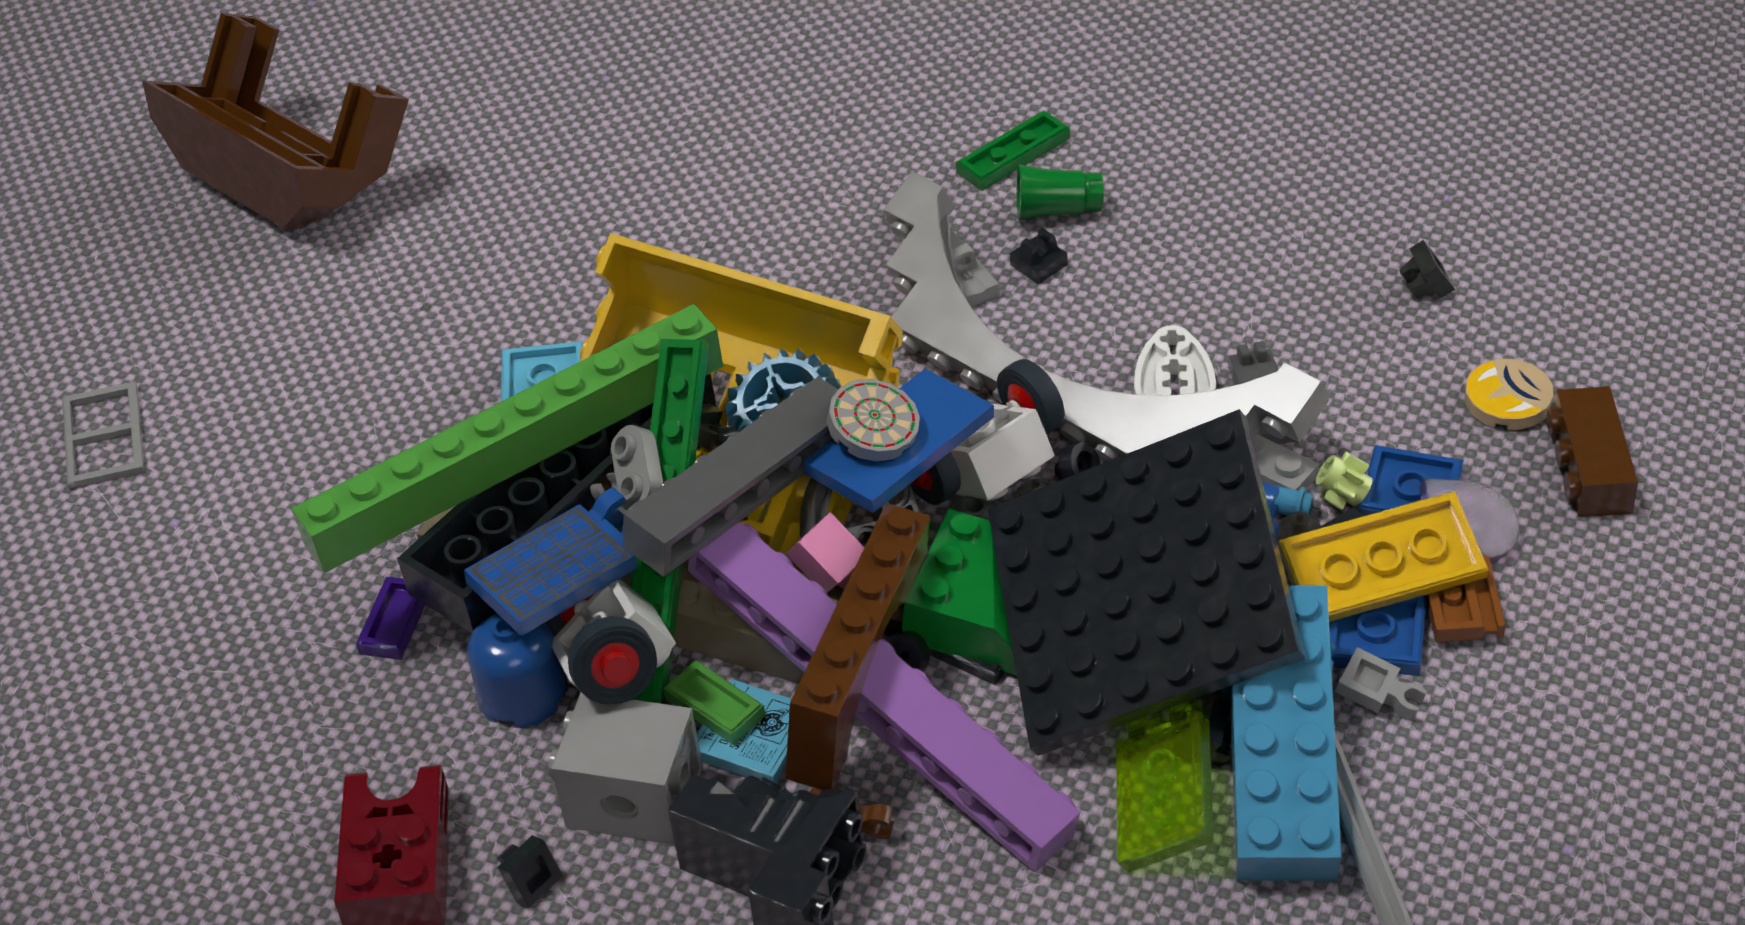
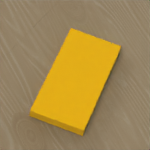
M1455 491L1279 540L1278 543L1280 554L1293 586L1327 585L1329 622L1487 578L1489 572Z

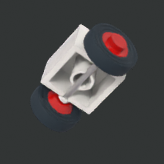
M1020 359L1006 366L998 374L997 390L1002 405L993 404L994 418L910 483L916 495L927 503L934 505L945 502L955 494L961 497L980 498L984 501L996 500L1008 492L1007 487L1019 479L1034 476L1041 470L1042 464L1055 456L1047 434L1062 424L1065 416L1064 404L1056 385L1039 365L1027 359Z
M620 579L545 622L550 626L555 636L552 648L569 681L587 698L601 704H620L641 694L652 681L656 668L667 660L671 648L676 644L653 605Z

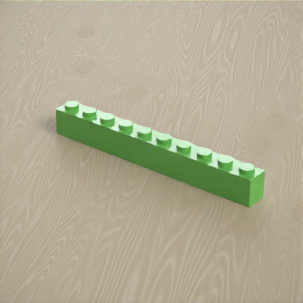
M692 304L304 501L291 509L305 547L321 570L326 573L652 404L654 401L661 339L706 341L709 343L706 375L723 367L717 328L695 304Z

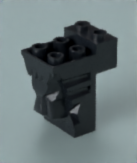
M692 774L668 809L679 868L749 897L754 925H834L832 909L840 900L843 883L851 871L856 872L861 867L867 851V846L863 843V815L859 811L857 791L851 788L841 791L833 789L821 790L818 796L806 790L790 793L785 787L782 788L766 777L759 779L750 775L731 792L715 779L711 778L709 780Z

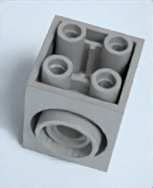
M581 692L574 710H569L565 716L563 739L559 749L554 748L548 762V775L554 779L556 787V806L561 807L566 828L669 844L675 843L668 809L692 774L700 776L703 769L692 708L638 700H629L624 703L611 705L601 704L590 700Z

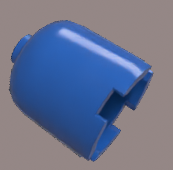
M494 612L483 619L471 633L467 645L468 661L479 710L489 721L496 722V719L515 723L516 728H523L539 724L557 712V703L564 695V692L568 691V683L565 671L552 648L554 635L547 623H543L521 636L497 612Z

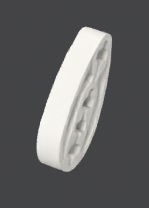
M1170 325L1158 329L1145 344L1139 355L1135 368L1134 394L1171 395L1170 375H1178L1179 394L1216 390L1214 368L1207 352L1200 342L1183 327ZM1169 345H1176V354L1172 355L1170 353Z

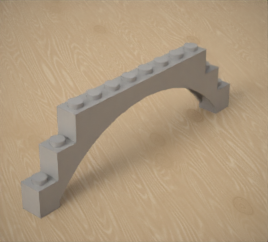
M911 171L883 209L892 223L891 230L904 240L886 264L895 279L893 285L906 295V298L892 315L894 321L903 330L901 347L912 354L920 351L928 355L927 359L944 372H948L950 368L960 373V378L969 386L977 390L985 387L991 390L993 396L1001 402L997 390L998 374L1011 363L1026 358L1008 347L997 337L970 306L958 278L951 249L949 215L955 209V206L942 186ZM1285 362L1277 372L1243 384L1207 392L1178 395H1137L1102 390L1073 382L1043 369L1056 385L1064 404V420L1058 427L1061 429L1060 433L1073 444L1080 442L1089 443L1095 448L1099 457L1106 462L1238 409L1247 418L1252 439L1262 426L1268 433L1279 439H1283L1286 435L1300 443L1329 402L1320 380Z

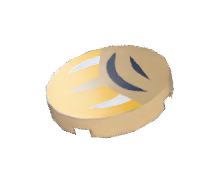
M1495 359L1482 363L1469 374L1465 382V405L1471 415L1485 425L1495 428L1497 423L1507 425V430H1521L1533 427L1547 417V410L1553 403V384L1545 372L1531 363L1518 359Z

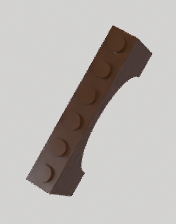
M885 504L790 701L785 779L821 790L834 788L847 759L856 710L874 654L890 619L903 623L905 601L926 558L930 525L929 515Z

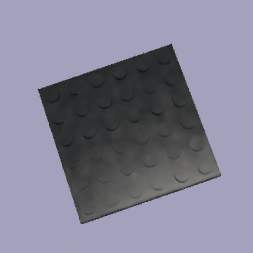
M1240 409L988 509L1030 749L1037 756L1306 658L1248 421Z

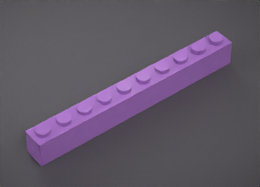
M739 521L690 557L688 572L805 672L837 604L828 597L826 591L819 583L809 581L796 570L791 560L781 552L776 553L762 541L760 535L752 526L742 524ZM881 639L871 662L855 717L1035 873L1074 837L1081 812L1076 808L1069 796L1061 791H1055L1039 777L1038 772L1029 762L1019 760L1003 746L1001 740L994 732L980 727L967 716L964 708L956 700L946 698L932 686L929 678L922 671L916 668L912 669L897 656L895 650L887 641Z

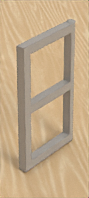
M136 381L64 396L62 398L68 488L73 489L145 472ZM128 395L131 422L74 434L73 406ZM132 434L134 463L76 475L75 446Z

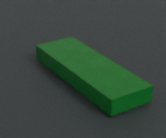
M1043 110L956 162V173L983 191L1017 171L1018 164L1027 165L1069 140L1070 128Z

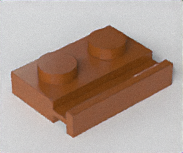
M1483 555L1489 569L1487 578L1426 595V603L1435 642L1483 639L1485 634H1496V638H1504L1506 625L1488 555Z

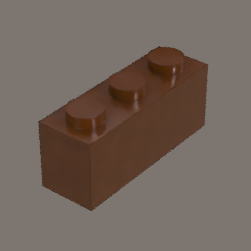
M1610 386L1556 390L1554 408H1548L1547 428L1550 435L1556 434V462L1559 467L1564 466L1565 496L1567 499H1573L1577 516L1632 514L1638 480Z

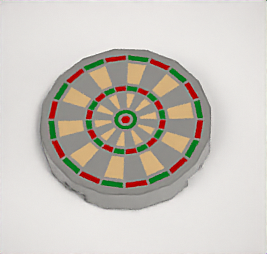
M863 379L854 380L837 390L831 398L826 423L831 437L838 444L841 441L845 446L849 447L848 452L852 455L871 461H884L902 455L903 450L912 446L918 433L920 416L915 403L901 389L888 382Z

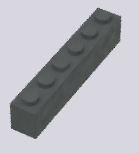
M817 376L805 386L796 388L788 398L774 408L765 410L757 420L743 430L731 434L726 442L712 452L700 456L692 466L681 474L666 480L657 491L647 498L631 505L627 512L623 514V547L665 577L804 474L803 461L833 439L826 420L831 398L838 389Z

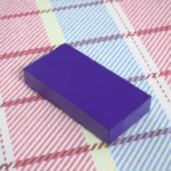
M386 576L356 642L358 654L402 660L425 608V604L408 594L404 579Z

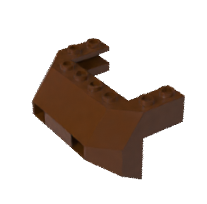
M221 13L201 85L142 80L150 118L182 169L278 226L302 229L339 208L387 173L409 99L383 85H377L374 91L361 83L349 82L332 141L260 101L280 29L256 16Z

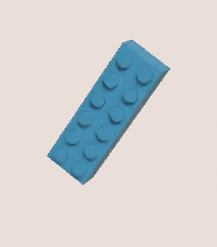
M1327 585L1288 586L1306 658L1230 686L1236 881L1338 880L1341 863Z

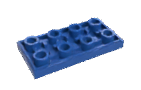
M924 369L899 388L915 403L920 416L918 433L910 448L908 447L903 450L902 455L893 460L871 461L852 455L848 452L849 447L845 446L841 441L838 444L832 439L803 461L804 474L874 513L994 418V405Z

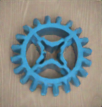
M782 348L778 357L774 359L763 353V363L756 365L748 361L747 368L749 373L747 375L736 374L735 381L738 387L728 388L727 396L730 402L725 404V413L729 418L727 425H736L737 432H740L757 420L765 410L772 409L781 403L782 397L788 398L796 388L805 386L817 376L837 389L841 387L840 381L835 378L832 368L827 363L822 365L820 358L815 354L806 358L805 353L799 348L791 357Z

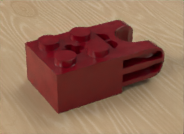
M442 765L420 767L417 780L412 789L402 797L392 800H382L375 797V794L368 786V772L345 775L334 903L342 925H445L449 857L447 841L449 788Z

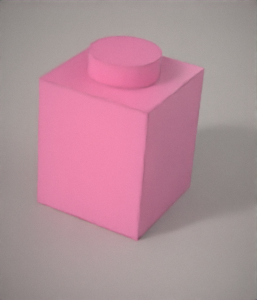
M830 512L786 554L811 581L819 583L827 593L837 584L843 590L845 589L864 547Z

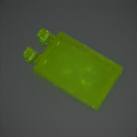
M1198 700L1190 704L1187 701L1168 708L1169 722L1162 725L1157 716L1149 720L1146 716L1127 723L1128 738L1116 742L1117 863L1128 873L1214 842L1209 720L1203 715L1202 705Z

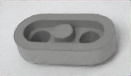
M634 425L625 426L614 437L611 444V453L617 490L625 497V504L622 507L628 510L634 503L644 500L657 491L663 484V478L654 434L648 429Z

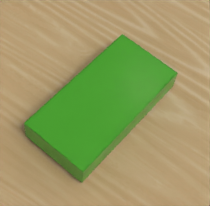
M697 660L663 688L667 701L675 706L692 708L695 720L732 745L766 716L763 704Z

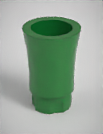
M1018 164L1016 178L1018 221L1041 216L1102 211L1104 201L1102 173H1084L1083 170L1044 169Z

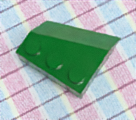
M948 509L905 601L902 631L909 630L918 633L926 641L929 649L952 656L955 654L978 659L990 665L992 663L1000 664L1002 671L1017 675L990 521Z

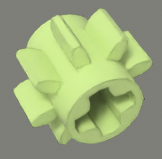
M1348 452L1344 453L1342 459L1334 455L1330 456L1324 462L1316 477V484L1324 488L1319 497L1340 510H1343L1346 503L1354 507L1359 505L1368 494L1372 485V478L1365 474L1369 464Z

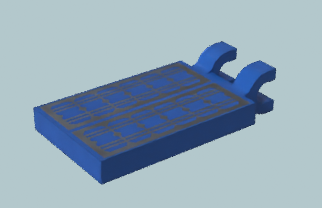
M612 487L598 497L590 511L584 509L580 504L465 569L466 584L519 635L523 636L637 568L636 556L623 547V529L621 532L617 530V528L623 526V513L617 508L625 504V497Z

